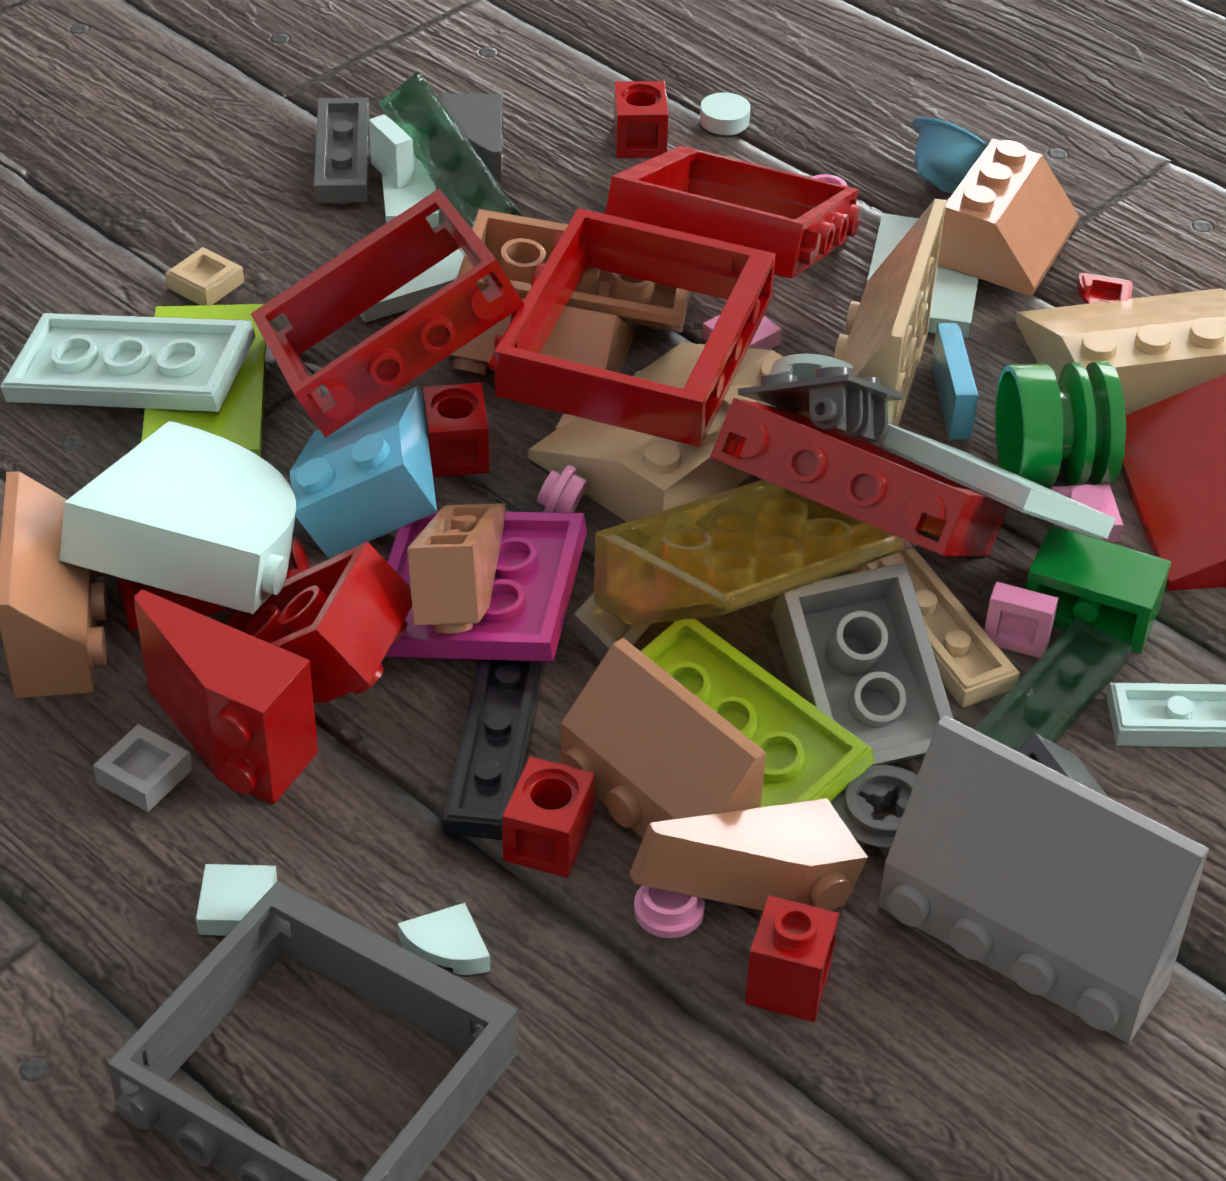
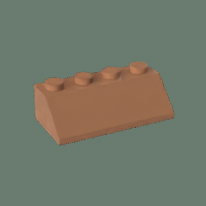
M479 209L472 230L497 259L520 298L525 299L531 289L532 278L539 263L546 264L552 253L556 233H564L568 224ZM463 257L457 278L473 268L465 257ZM588 267L566 306L617 315L628 324L682 333L690 291ZM482 279L476 282L481 291L488 288Z

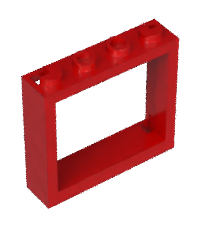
M685 146L676 147L611 176L605 214L775 253L774 275L789 279L794 278L848 241L849 236L854 237L861 221L858 218L860 206L856 205L859 189Z
M437 189L252 312L251 316L294 395L326 438L525 304L497 259L442 191ZM440 209L444 213L446 221L432 229L426 217ZM459 249L473 267L471 270L313 375H310L299 356L300 354ZM480 279L488 286L483 291L476 284ZM284 313L291 324L277 332L275 329H272L269 322ZM322 384L329 391V394L324 397L318 389Z
M578 208L564 233H556L552 253L546 264L539 263L532 278L531 289L526 298L522 299L525 305L511 314L510 325L504 335H497L494 338L495 350L488 366L490 370L495 371L496 396L701 448L772 300L776 254ZM588 267L727 300L683 389L540 354L542 347Z
M734 397L710 455L713 459L943 556H988L1009 507L872 443L820 429L806 415ZM922 530L937 536L939 540L935 541L920 534V531Z

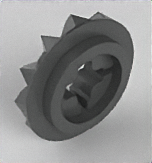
M871 765L831 801V805L862 849L869 845L878 847L885 858L888 856L918 775L896 766ZM894 801H897L895 816L887 815L883 820L873 819V810L881 812L886 806L890 807Z

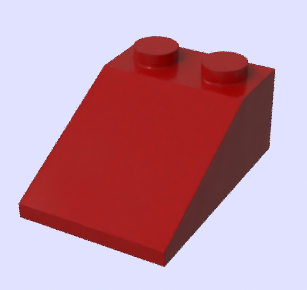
M367 541L286 579L281 591L277 595L272 594L253 614L236 610L227 625L310 660L314 702L326 703L350 692L356 695L361 694L372 687L380 678L384 670L381 663L390 646L407 629L408 623L405 619L412 608L411 587Z
M141 589L133 598L148 690L217 780L224 782L237 793L250 794L274 805L318 753L310 660Z

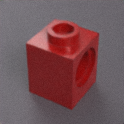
M615 81L613 125L616 158H654L667 152L669 113L665 81Z
M482 383L423 387L433 477L489 473V428Z
M529 757L502 815L503 861L569 878L594 818L595 773L577 769L564 763H554Z
M769 895L750 949L745 1004L815 1022L832 968L839 913Z

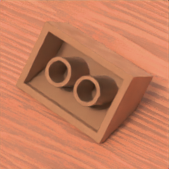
M991 140L946 202L938 265L1033 296L1077 226L1079 219L1078 213L1043 155L1029 151L1024 145L1015 141Z
M566 306L542 347L540 354L620 373L633 342L634 330L617 315ZM511 315L446 357L454 360L452 369L468 374L485 376L487 367H489L488 363L495 350L494 338L497 335H504L510 325Z
M20 471L6 472L0 541V631L15 698L94 693L95 666H104L107 661L104 627H97V621L108 620V596L106 583L99 582V577L109 576V574L59 561L64 503L67 499Z
M621 638L613 643L561 722L560 763L595 773L594 797L607 807L610 815L619 825L625 828L630 827L642 838H644L649 823L761 807L766 752L626 639Z

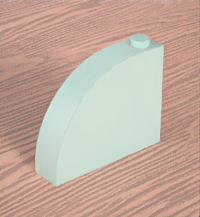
M168 421L65 501L59 561L253 614L272 594L277 595L285 582L296 513L295 495L283 475L255 453L220 436Z

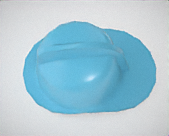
M931 117L914 118L911 125L914 131L919 134L914 163L919 176L940 191L953 194L989 143L950 122Z

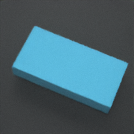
M937 323L931 370L949 440H969L973 432L978 392L961 329L957 323Z

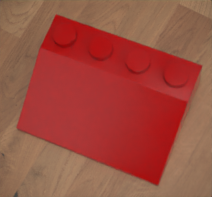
M1225 374L1125 415V454L1121 473L1153 555L1172 561L1166 583L1167 591L1226 587Z

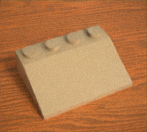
M936 198L870 277L861 302L851 301L846 319V334L840 333L836 344L834 358L853 365V376L877 377L881 379V386L904 393V399L887 401L888 424L900 427L928 336L947 200Z
M1222 288L1133 298L1121 302L1116 300L1118 302L1114 303L1098 302L1016 312L1015 322L1037 364L1047 363L1054 370L1057 382L1064 365L1068 363L1080 362L1086 368L1087 364L1092 362L1109 361L1116 368L1121 382L1125 415L1226 374V290Z
M680 343L633 377L683 389L705 344ZM748 348L701 448L577 417L528 449V458L549 472L554 470L562 474L568 464L577 468L576 475L588 480L584 495L646 535L675 506L691 521L751 475L713 459L710 455L733 397L770 405L738 395V389L761 386V377L770 375L773 363L784 356L773 350ZM809 411L798 412L810 417Z

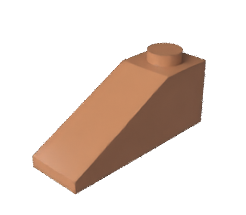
M505 503L444 505L407 548L414 625H433L434 631L438 633H459L470 630L473 627L472 623L480 622L490 607L506 515Z
M826 798L649 823L629 874L634 883L638 885L761 911L764 910L769 895L831 911L846 905L868 856Z

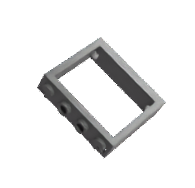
M277 881L107 1063L115 1097L114 1105L120 1115L128 1123L140 1130H148L151 1127L175 1141L180 1151L194 1163L205 1167L212 1163L237 1178V1181H338L168 1082L170 1077L276 960L284 954L464 1053L362 1180L418 1181L518 1055V1009Z

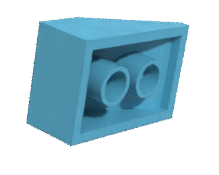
M418 386L374 405L326 438L320 430L313 432L290 470V483L296 499L295 516L328 559L362 543L369 542L437 513L424 400Z

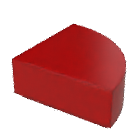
M1079 273L1077 289L1085 304L1118 302L1116 300H1120V302L1128 301L1132 296L1133 282L1129 280Z

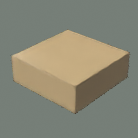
M204 247L165 273L168 289L199 305H213L244 283L242 266Z

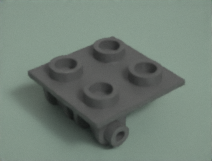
M848 367L820 368L815 370L814 379L799 381L797 376L790 374L766 375L761 377V386L738 389V395L794 412L809 411L811 421L816 427L868 443L880 440L888 429L887 401L904 399V393L881 386L880 378L853 376V369Z

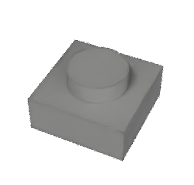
M137 724L93 765L98 785L149 812L192 771V763L189 751Z

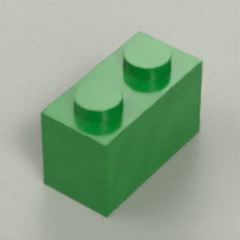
M1051 525L1029 570L1026 589L1058 598L1053 627L1141 654L1160 609L1172 561Z

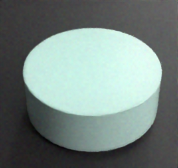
M723 92L711 94L702 100L700 123L707 131L716 135L730 136L744 131L749 126L750 104L744 97Z

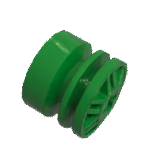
M1109 361L1092 362L1087 364L1086 368L1080 362H1071L1064 365L1057 382L1054 370L1047 363L1016 364L1003 367L997 385L994 418L995 443L999 467L1044 487L1054 485L1060 468L1069 486L1086 484L1087 480L1093 485L1114 484L1121 472L1126 439L1125 403L1116 368Z

